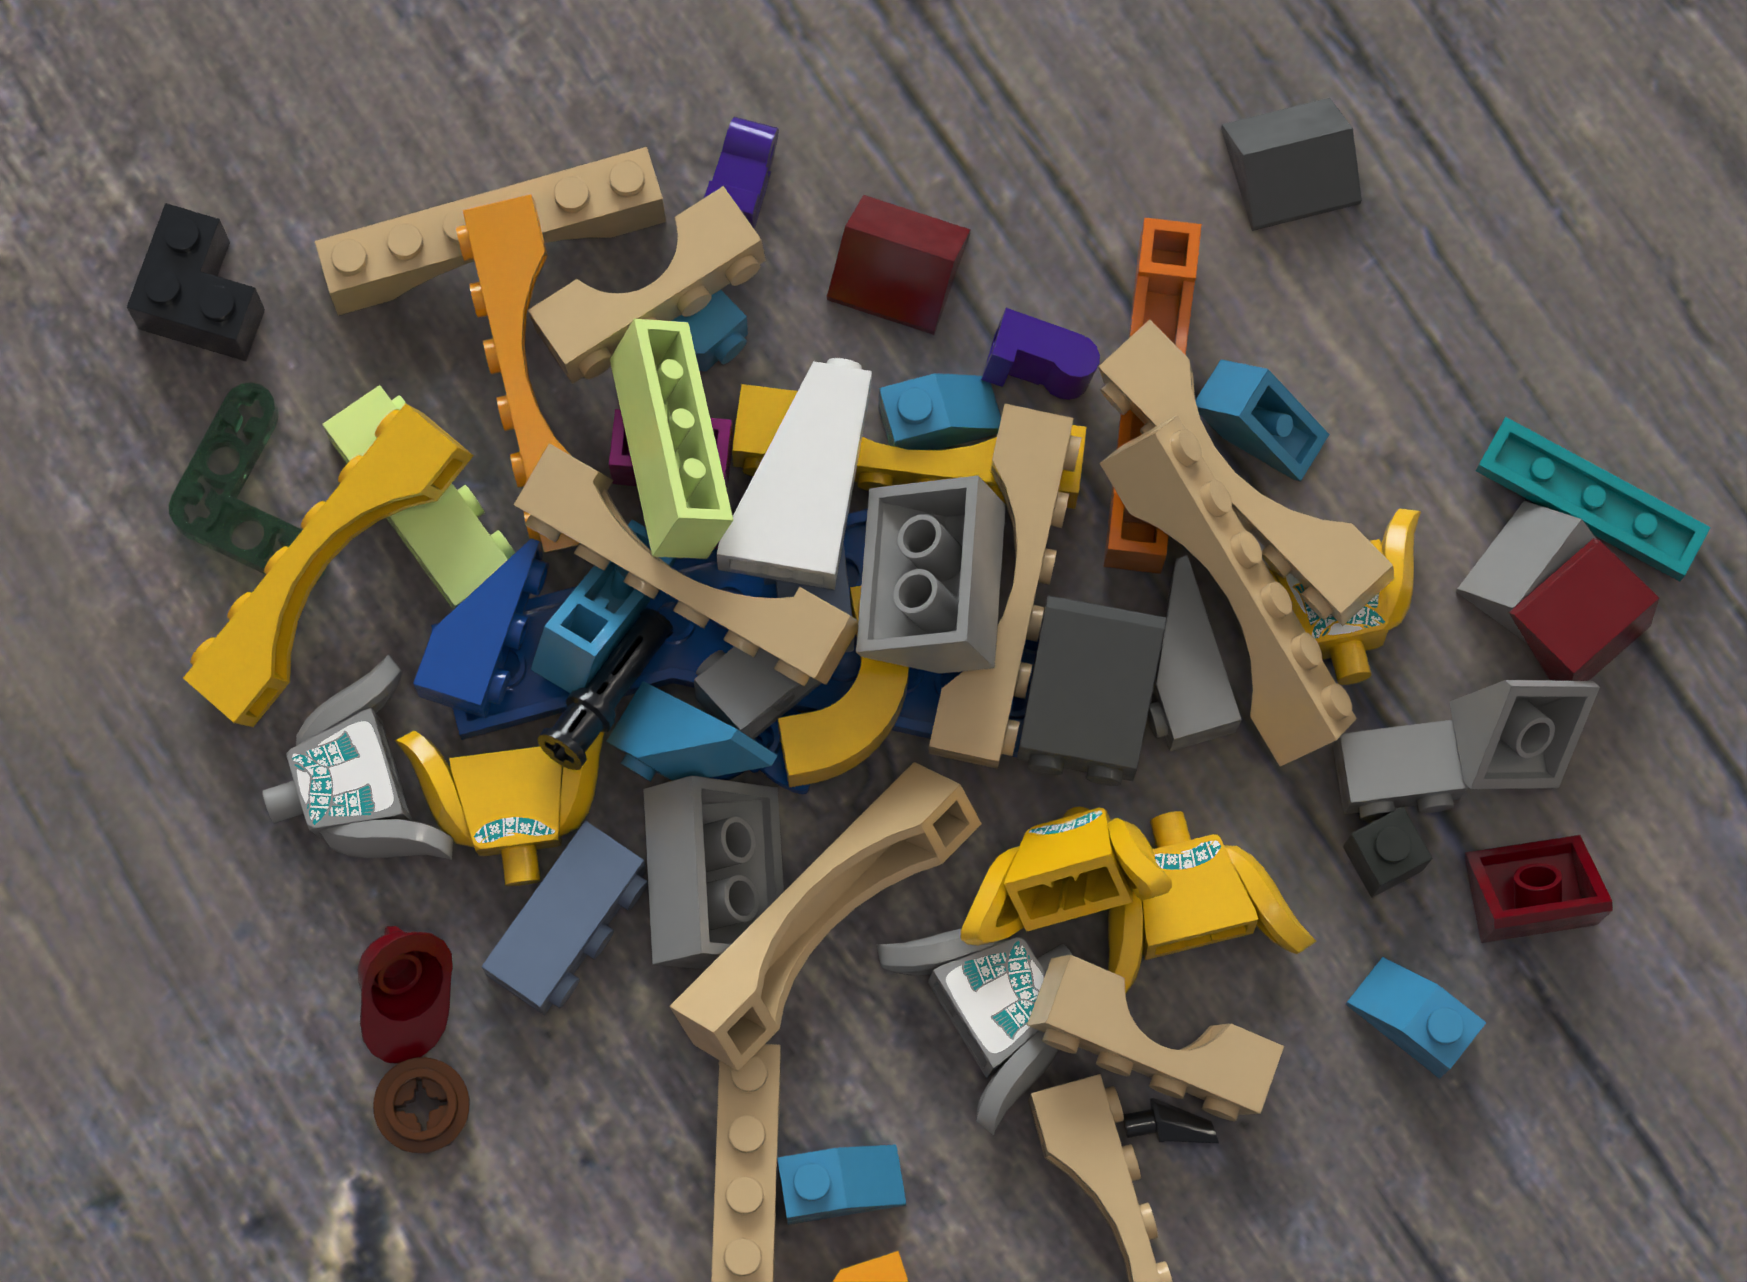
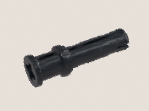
M643 609L640 617L616 649L612 651L607 661L588 686L571 692L566 699L567 709L552 728H544L537 738L539 746L551 759L568 769L580 770L587 760L585 752L600 732H608L615 723L614 718L616 714L614 709L635 680L638 679L665 640L672 635L674 628L665 616L653 609Z

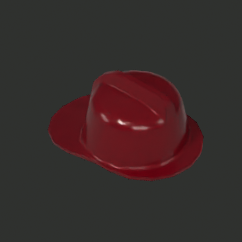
M386 926L384 935L373 941L361 955L357 972L358 983L361 989L360 1026L362 1040L372 1055L386 1063L399 1064L408 1059L422 1057L435 1047L446 1029L450 1010L453 964L452 953L443 939L428 932L410 933L402 931L397 926Z

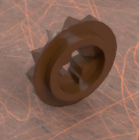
M412 1058L395 1065L381 1079L374 1096V1118L382 1135L400 1150L430 1154L433 1151L451 1145L467 1125L470 1097L463 1079L451 1066L433 1058ZM419 1081H422V1088L426 1090L429 1099L448 1103L447 1105L439 1106V1109L429 1112V1121L426 1122L427 1130L423 1131V1126L419 1123L415 1113H406L404 1110L397 1111V1108L406 1107V1104L415 1102L416 1092L419 1091Z

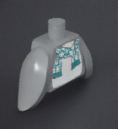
M387 655L368 674L318 706L304 721L296 735V746L286 753L293 781L263 790L265 805L273 823L304 814L309 830L318 838H324L332 850L346 856L360 858L434 856L452 860L453 837L436 827L412 820L382 719L377 715L390 701L402 676V670L390 655Z
M961 929L906 943L876 944L882 968L904 975H931L928 980L929 986L985 1077L988 1078L994 1074L980 1097L976 1122L994 1135L1006 1112L1046 1071L1058 1053L1059 1049L1042 1042L1044 1032L1027 1026L1051 958L1073 954L1064 944H1060L1036 958L1022 936L1011 940L1005 938L979 946L968 945L961 940Z

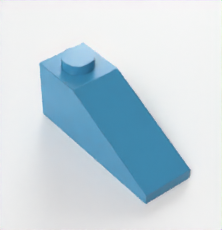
M632 519L628 526L651 550L646 527ZM659 557L671 567L677 560V558ZM610 561L605 571L594 565L544 626L531 670L569 693L578 688H586L607 661L612 651L616 649L640 617V613L646 608L652 598L624 583L623 581L629 571Z
M644 681L606 741L626 754L620 764L650 782L656 772L674 781L688 776L710 778L772 766L778 756L738 729Z

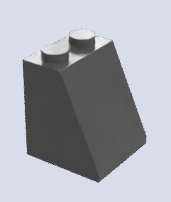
M1048 595L1017 760L1028 761V768L1030 770L1043 774L1061 775L1064 768L1086 772L1087 780L1101 785L1120 786L1122 779L1133 781L1138 767L1166 617Z

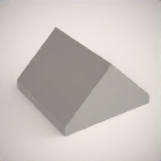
M1523 501L1457 588L1456 592L1527 643L1509 612L1595 536L1580 518Z
M1503 680L1450 701L1464 784L1470 789L1559 788L1600 686L1594 681Z

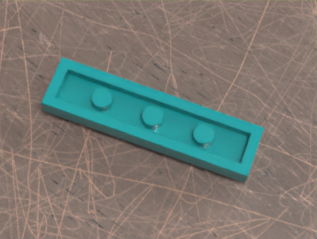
M1507 417L1504 418L1475 470L1537 505L1582 519L1594 536L1679 582L1686 575L1711 528Z

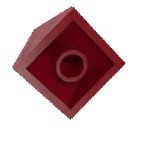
M863 195L845 225L827 293V300L935 335L971 229Z
M1593 538L1516 605L1509 614L1549 680L1589 681L1651 626L1659 597L1600 540Z
M1581 835L1465 852V863L1481 943L1595 926L1613 911L1612 899Z

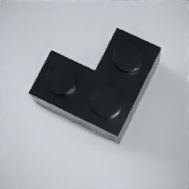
M165 203L127 309L139 330L247 361L265 309L255 287L218 277L230 244L220 219Z

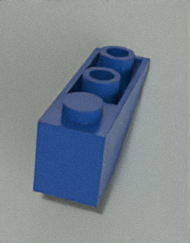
M530 539L433 628L413 683L420 698L483 718L487 717L491 703L501 704L510 679V671L504 670V666L511 648L520 650L524 642L530 621L529 616L523 615L530 594L540 595L549 569V563L542 561L544 556L540 541Z

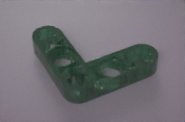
M249 382L232 388L226 395L175 488L168 506L172 521L178 531L184 536L265 574L264 568L267 564L265 559L271 552V557L276 553L273 551L276 535L278 533L283 534L278 541L281 547H289L301 533L302 529L237 499L274 431L279 418L278 407L269 390L260 384ZM256 399L259 400V406L264 415L261 419L254 416L248 419L243 433L246 439L251 440V442L246 445L236 435L224 431L229 427L237 434L243 423V417L238 407L241 404L251 406ZM230 447L239 452L240 461L236 469L225 475L215 474L209 470L208 461L210 455L219 448ZM199 477H202L213 487L224 490L219 495L211 488L204 503L210 515L207 518L197 516L192 523H188L189 517L183 508L187 503L197 505L205 493L203 485L197 482ZM246 521L257 522L264 528V536L259 545L246 550L235 546L232 542L234 529ZM324 570V572L322 573V575L320 576V578L318 579V581H319V580L323 577V575L325 574V570Z

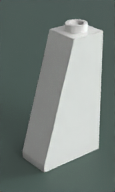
M831 358L827 360V363L813 361L733 515L734 521L719 541L717 550L718 570L835 590L871 392L872 371L862 370V366L859 363L843 358Z

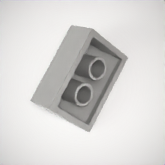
M979 475L869 488L856 653L859 656L939 674L995 668L1006 504Z
M688 776L643 789L653 965L695 969L708 968L784 892L778 787Z

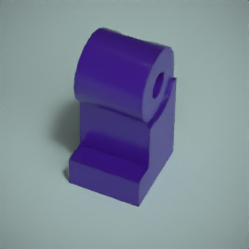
M734 117L727 130L713 179L709 181L704 198L724 186L755 230L771 176L770 168L776 150L779 129Z
M1005 308L994 334L981 380L1003 387L1007 376L1010 375L1037 385H1044L1050 394L1060 399H1075L1087 390L1100 363V354L1097 346L1091 339L1082 334Z

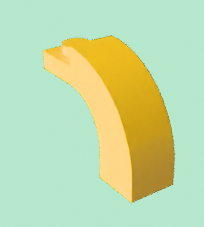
M861 586L850 587L852 617L858 621ZM860 656L861 666L858 676L850 690L840 700L818 711L778 718V729L789 788L812 784L841 775L867 759L882 744L894 727L902 710L907 691L909 667Z

